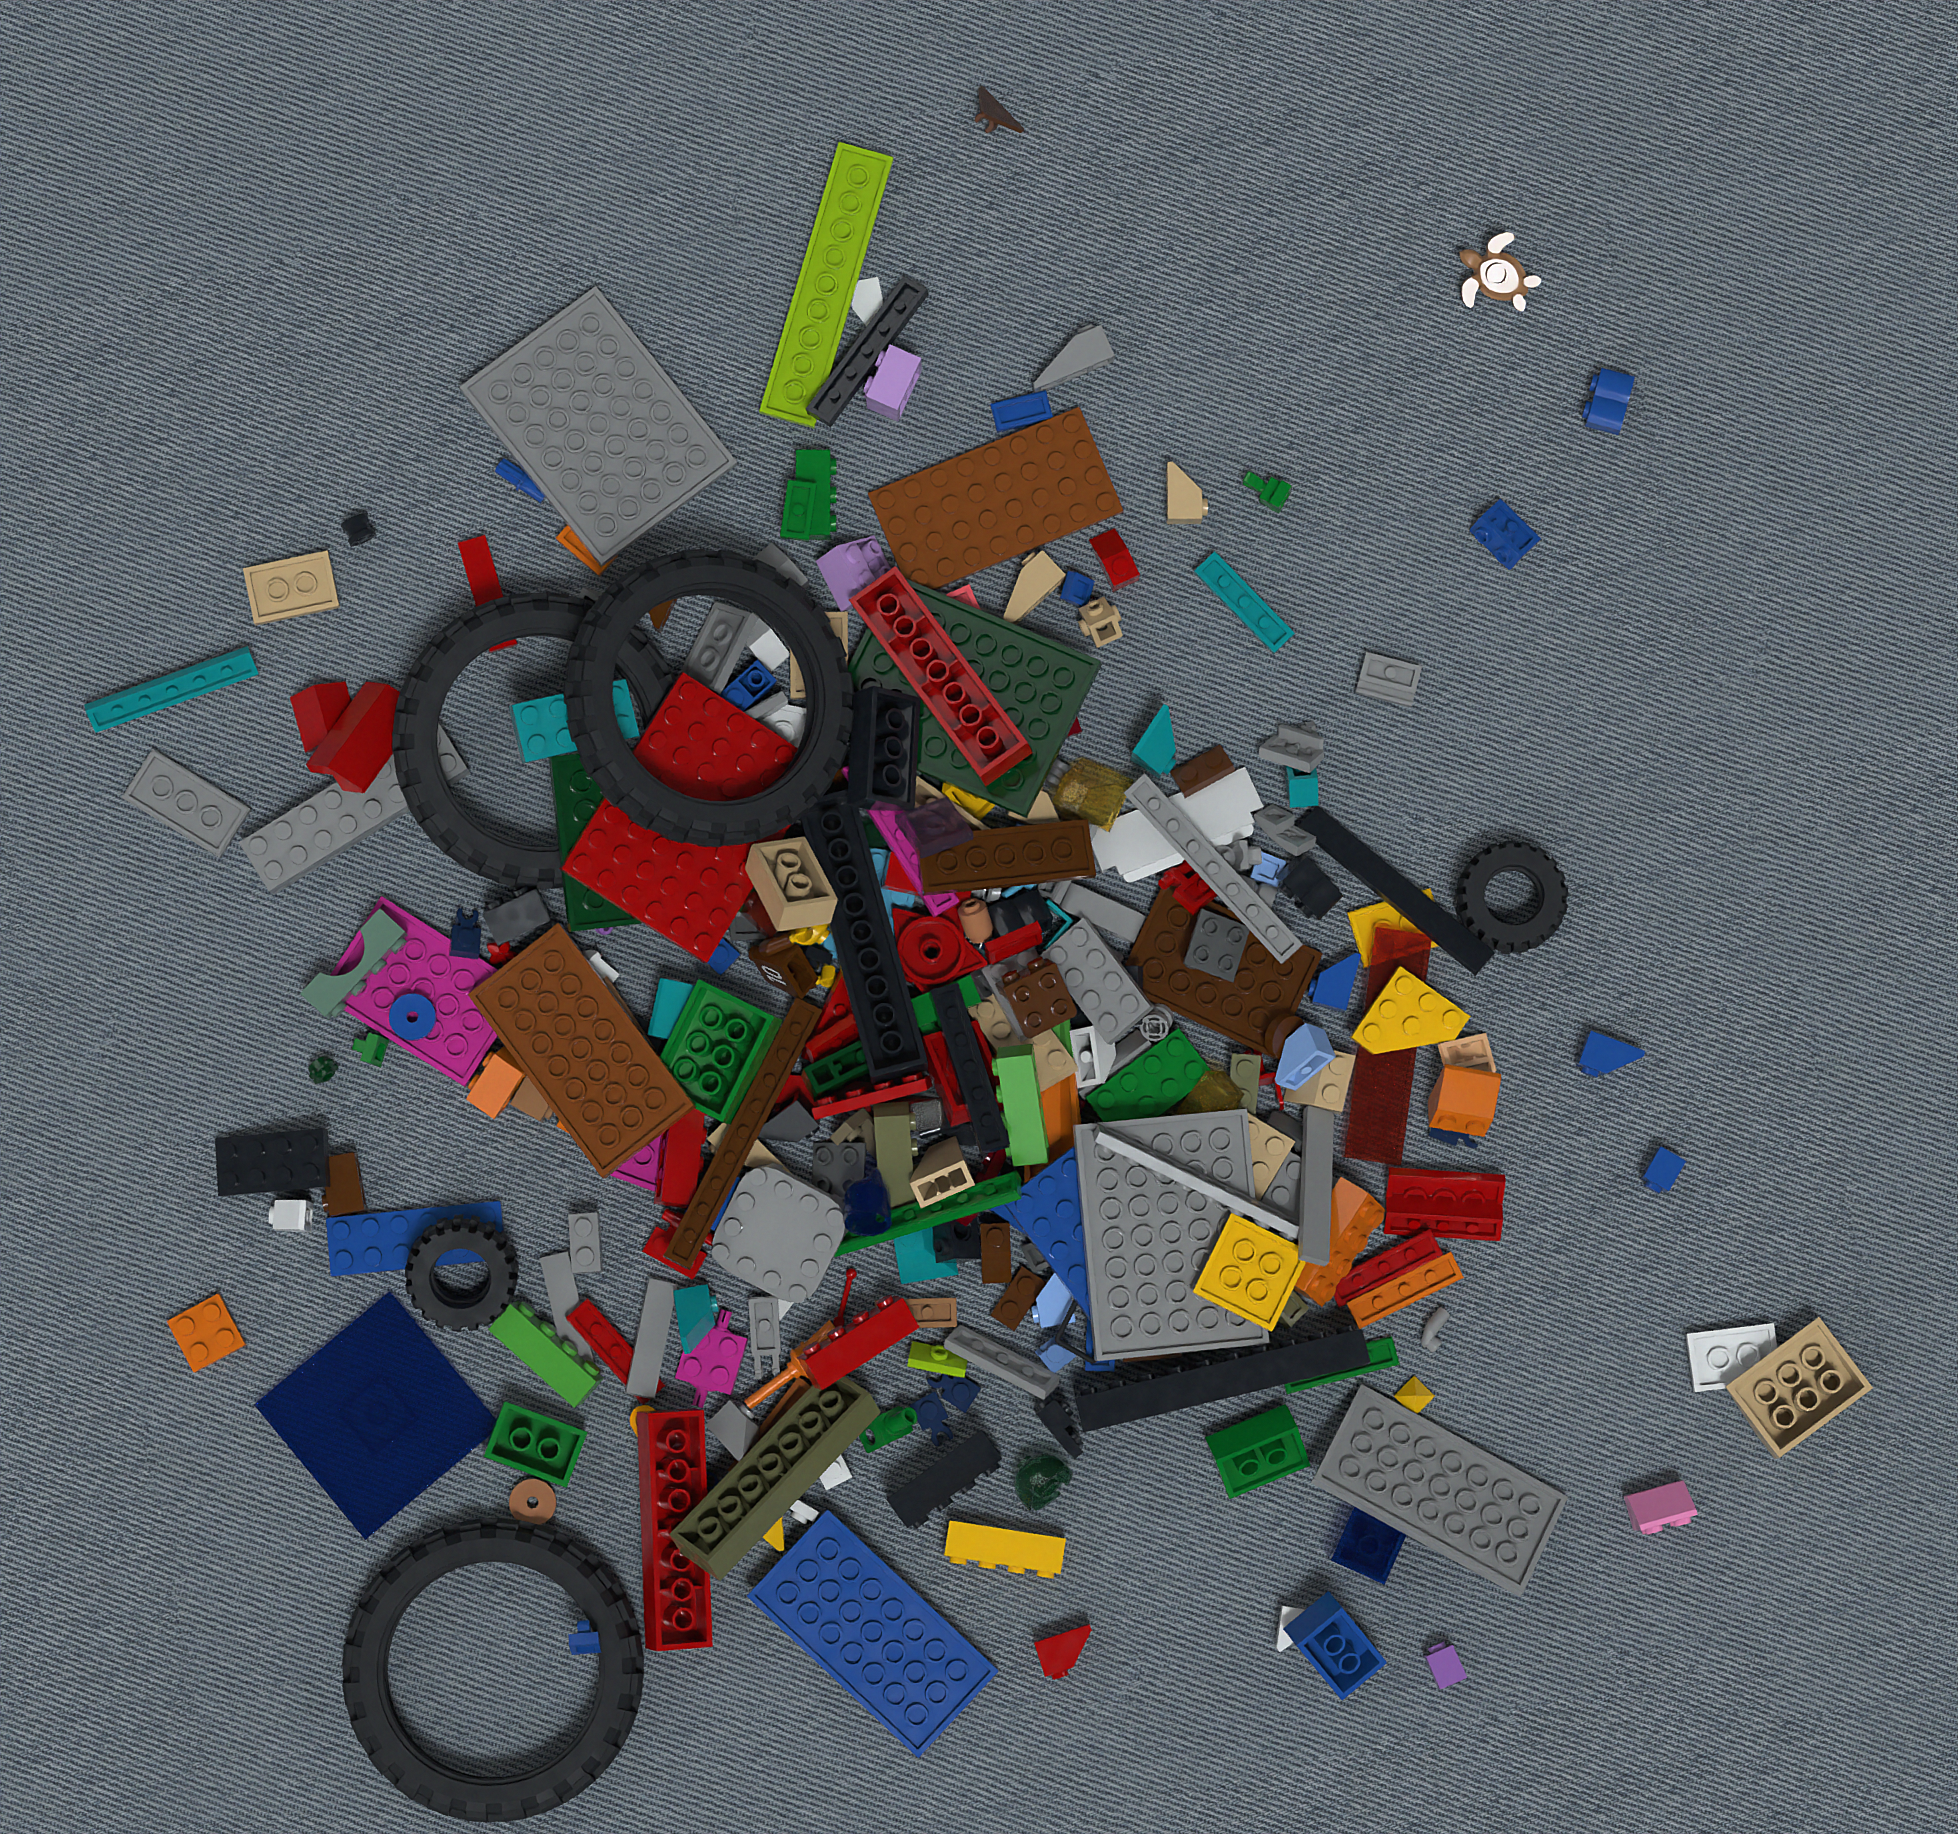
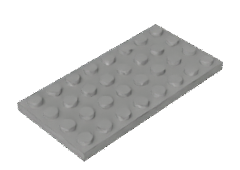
M1362 1384L1359 1386L1311 1481L1312 1484L1519 1597L1524 1592L1568 1499V1496Z

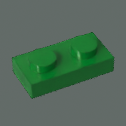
M788 480L780 538L809 542L817 483Z

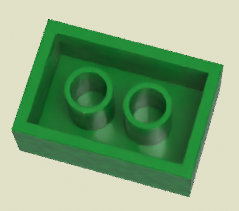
M503 1401L482 1456L567 1488L588 1432Z

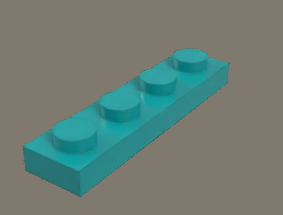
M1215 551L1194 570V574L1273 655L1295 635L1290 627Z

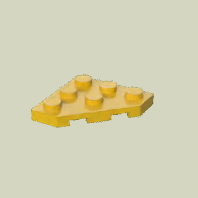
M1398 966L1349 1038L1371 1054L1447 1042L1456 1039L1471 1016L1403 967Z

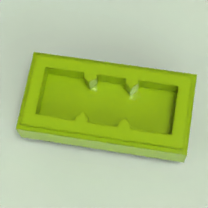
M912 1341L907 1366L964 1378L968 1360L945 1349L944 1346H934Z

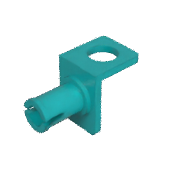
M1049 899L1044 900L1047 907L1064 922L1041 947L1044 951L1064 935L1073 922L1069 916Z

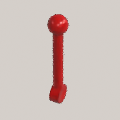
M853 1268L846 1270L847 1280L837 1317L833 1320L835 1327L843 1326L845 1323L843 1315L852 1281L857 1276V1272Z

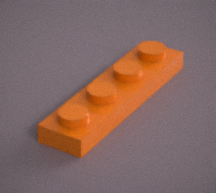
M1449 1252L1347 1302L1346 1305L1357 1328L1361 1329L1464 1277L1452 1253Z

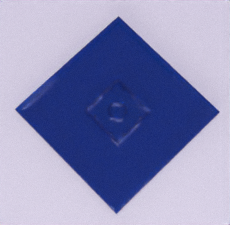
M391 1291L254 1404L365 1540L489 1438L496 1421L493 1414Z

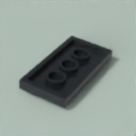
M326 1128L215 1138L218 1196L220 1197L331 1187L328 1131Z

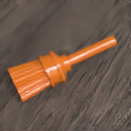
M830 1319L805 1343L801 1341L800 1345L789 1350L791 1361L786 1364L788 1368L744 1400L750 1410L792 1378L796 1377L798 1379L801 1376L808 1378L797 1357L804 1353L803 1349L809 1344L816 1341L820 1343L828 1338V1332L836 1328Z

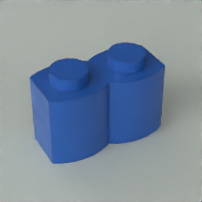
M1601 368L1599 375L1593 374L1589 391L1594 392L1592 402L1586 401L1582 418L1587 419L1585 427L1619 435L1633 387L1634 376Z

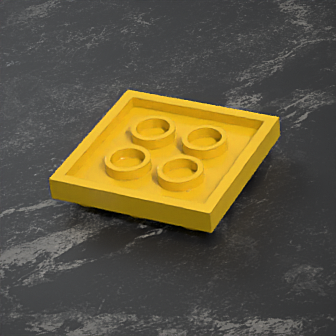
M1231 1213L1192 1293L1272 1332L1306 1262L1298 1260V1245Z

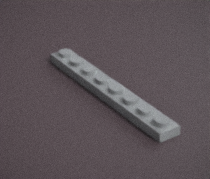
M1145 773L1124 792L1126 797L1281 964L1303 946L1301 941Z
M1100 1124L1096 1126L1093 1138L1097 1143L1096 1146L1102 1151L1110 1154L1115 1151L1123 1155V1160L1131 1165L1138 1166L1140 1163L1150 1168L1149 1172L1156 1177L1164 1179L1167 1176L1175 1180V1184L1183 1190L1190 1192L1191 1189L1202 1193L1201 1197L1210 1203L1217 1204L1219 1201L1227 1205V1209L1235 1215L1243 1217L1246 1214L1254 1218L1253 1222L1262 1228L1269 1229L1271 1226L1279 1230V1234L1285 1239L1295 1242L1296 1239L1299 1240V1220Z

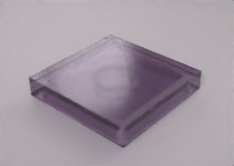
M947 796L919 806L915 810L895 815L896 825L920 859L973 840V831Z

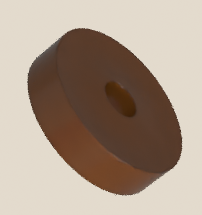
M1284 1013L1271 1021L1265 1034V1047L1271 1057L1280 1060L1285 1040L1298 1027L1305 1024L1301 1018Z

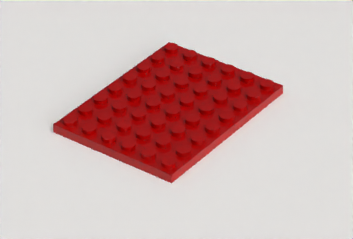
M680 672L634 746L632 753L651 775L677 792L708 801H729L749 797L764 790L784 772L798 748L686 673ZM603 797L559 869L701 962L707 963L754 886L745 870L751 845L782 840L790 825L774 834L745 844L699 847L696 844H682L662 838V835L650 829L645 830L629 820L627 814L618 807L614 808Z

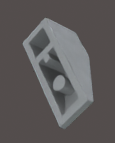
M1091 324L1079 329L1078 334L1071 339L1033 383L1034 393L1048 390L1113 363L1115 355L1102 325L1094 327Z

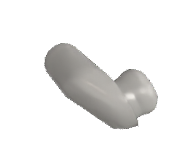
M1438 1308L1425 1325L1421 1344L1423 1348L1426 1347L1430 1352H1435L1442 1344L1441 1340L1435 1335L1450 1318V1314L1445 1309Z

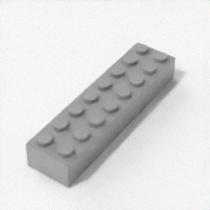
M438 722L437 750L439 763L444 779L449 787L469 775L470 771ZM393 754L365 793L343 791L336 782L239 842L271 894L275 895L410 811L400 790Z

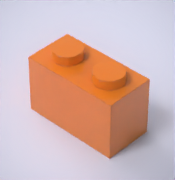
M502 1047L496 1053L491 1051L482 1063V1066L485 1067L481 1076L476 1074L468 1085V1089L471 1091L466 1100L493 1119L505 1110L526 1077L525 1072L505 1047Z

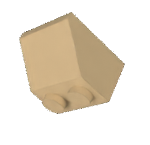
M1333 1050L1336 1057L1296 1091L1286 1088L1283 1101L1302 1106L1310 1105L1340 1115L1343 1110L1356 1056Z

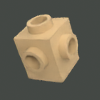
M1105 597L1093 600L1087 605L1078 608L1082 620L1078 621L1079 627L1084 637L1089 635L1097 648L1123 636L1118 623L1122 620L1119 611L1115 605L1110 606Z

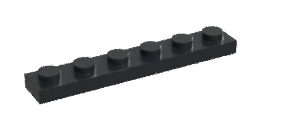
M903 276L807 406L806 411L808 415L829 427L834 424L876 367L875 364L882 350L887 351L889 345L893 344L929 295L925 287Z
M955 983L931 989L929 996L980 1154L983 1155L1009 1148L1010 1142L959 984Z

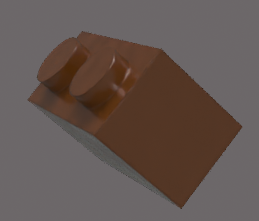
M351 1152L330 1156L331 1187H325L326 1194L321 1195L324 1212L329 1211L331 1217H339L368 1211L358 1154Z

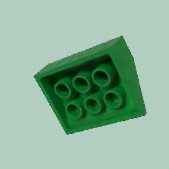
M698 979L660 1058L697 1106L695 1109L731 1125L783 1020Z

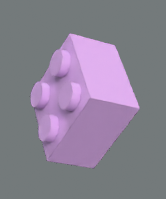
M889 345L887 351L882 350L875 364L877 366V373L875 377L870 376L863 392H865L864 398H866L868 409L898 422L921 374L922 363L920 357Z

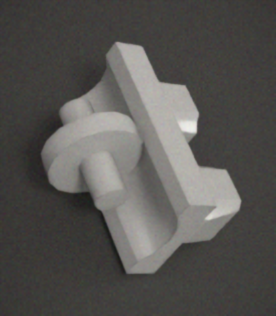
M1238 840L1226 846L1222 845L1215 848L1237 873L1252 868V865L1262 863L1261 847H1248L1247 840Z

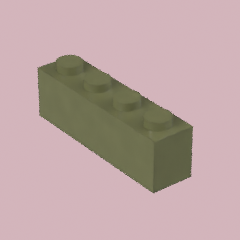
M908 1102L873 1104L881 1213L918 1202L909 1183L919 1164H913L912 1156H918L917 1138H911L910 1131L916 1130L915 1112H909Z

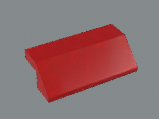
M365 682L306 763L310 772L333 775L343 791L365 793L392 756L394 713L400 692L385 683Z
M1389 1167L1385 1197L1384 1234L1417 1236L1430 1229L1434 1237L1500 1241L1503 1226L1505 1175Z

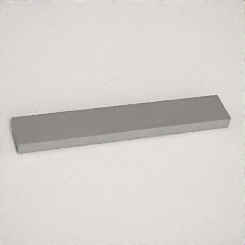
M1307 1105L1303 1110L1298 1260L1325 1267L1330 1259L1334 1112Z

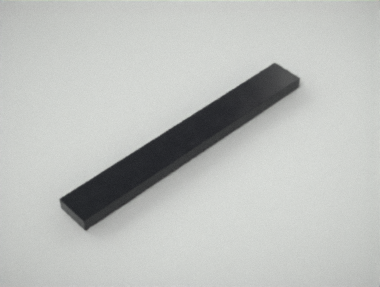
M1316 806L1299 824L1298 828L1316 836V845L1473 975L1476 976L1495 954L1493 950L1482 943L1476 936L1472 935L1470 931L1320 807Z

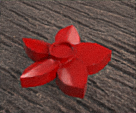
M508 941L499 946L497 943L487 944V949L492 954L489 960L490 964H498L501 961L504 966L516 957L518 953L509 951L511 946Z

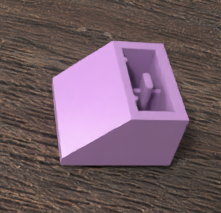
M875 536L838 545L816 560L841 612L853 609L849 599L891 569Z

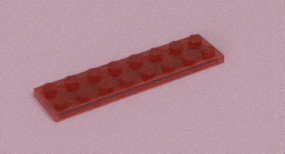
M1373 927L1361 1019L1398 966L1403 967L1426 984L1432 941L1428 936L1420 933ZM1357 1044L1342 1158L1401 1166L1417 1047L1371 1054Z

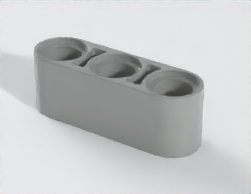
M1070 883L1058 906L1066 915L1079 921L1083 917L1087 918L1093 927L1133 944L1146 918L1135 910L1074 883Z

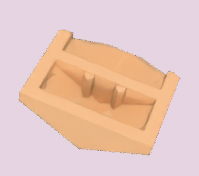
M1486 1033L1437 1044L1443 1066L1449 1064L1493 1073L1497 1071Z

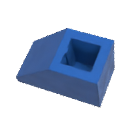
M756 660L727 686L719 696L745 712L756 706L776 684L777 680L759 660Z

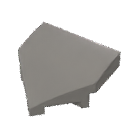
M1314 721L1305 722V726L1302 725L1301 728H1292L1281 724L1278 725V735H1273L1259 747V757L1310 773L1324 758V739L1317 734Z

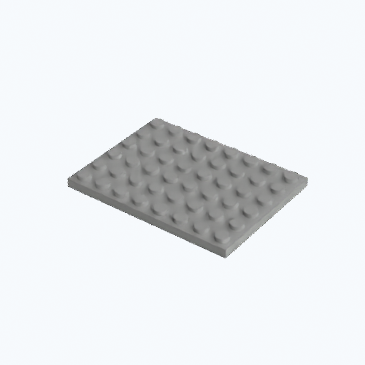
M596 286L459 387L461 393L601 567L737 465L735 458Z
M1247 1109L1073 1125L1094 1360L1104 1361L1269 1344L1268 1330L1192 1293L1232 1213L1227 1209L1228 1206L1219 1201L1217 1204L1210 1203L1201 1197L1202 1193L1191 1189L1190 1192L1183 1190L1175 1184V1180L1167 1176L1164 1179L1156 1177L1149 1172L1150 1168L1140 1163L1138 1166L1131 1165L1123 1160V1155L1115 1151L1112 1154L1102 1151L1096 1146L1097 1143L1093 1138V1132L1096 1126L1100 1124L1256 1200ZM1246 1214L1243 1215L1242 1218L1254 1223V1218Z

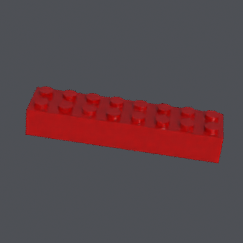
M896 566L849 599L856 613L985 787L1033 753L1026 739Z
M687 1408L637 1412L645 1648L653 1651H669L713 1647L710 1574L681 1554L669 1535L707 1496L704 1410Z

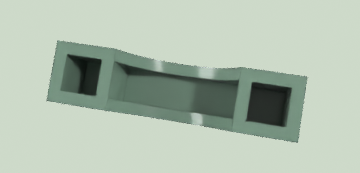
M380 908L360 928L365 948L363 957L357 967L349 973L339 976H331L319 972L300 993L328 1020L332 1016L337 1018L346 1009L347 1005L345 1002L351 995L358 996L367 986L365 980L372 973L377 975L387 964L385 959L392 952L397 954L407 943L405 938L408 934Z

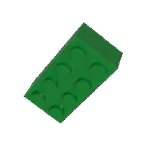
M1178 1028L1088 1095L1085 1101L1101 1122L1160 1117L1212 1078L1214 1074Z

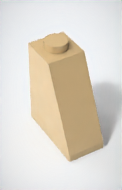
M956 1136L929 1147L909 1181L921 1208L975 1185L967 1160Z

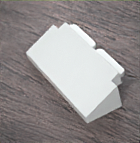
M1245 767L1236 770L1187 798H1184L1181 792L1168 797L1214 848L1222 845L1226 846L1249 837L1253 833V824L1255 823L1251 812H1259L1264 807ZM1139 809L1097 825L1098 830L1091 842L1093 855L1101 874L1115 866L1119 877L1123 876L1124 880L1129 883L1184 861V858Z

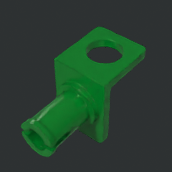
M898 1406L877 1416L859 1435L865 1451L869 1454L913 1432L912 1425L917 1422V1413L911 1407L903 1409L901 1406ZM867 1429H870L875 1436L874 1444L866 1436Z

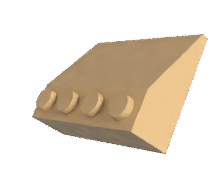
M1820 1317L1816 1318L1725 1386L1758 1438L1774 1459L1783 1456L1873 1388Z

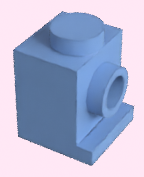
M1055 1336L1035 1351L1046 1368L1053 1373L1059 1371L1076 1357L1074 1353L1058 1345L1055 1342Z

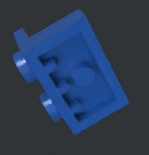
M1501 498L1470 528V532L1477 541L1483 544L1508 570H1511L1541 540Z

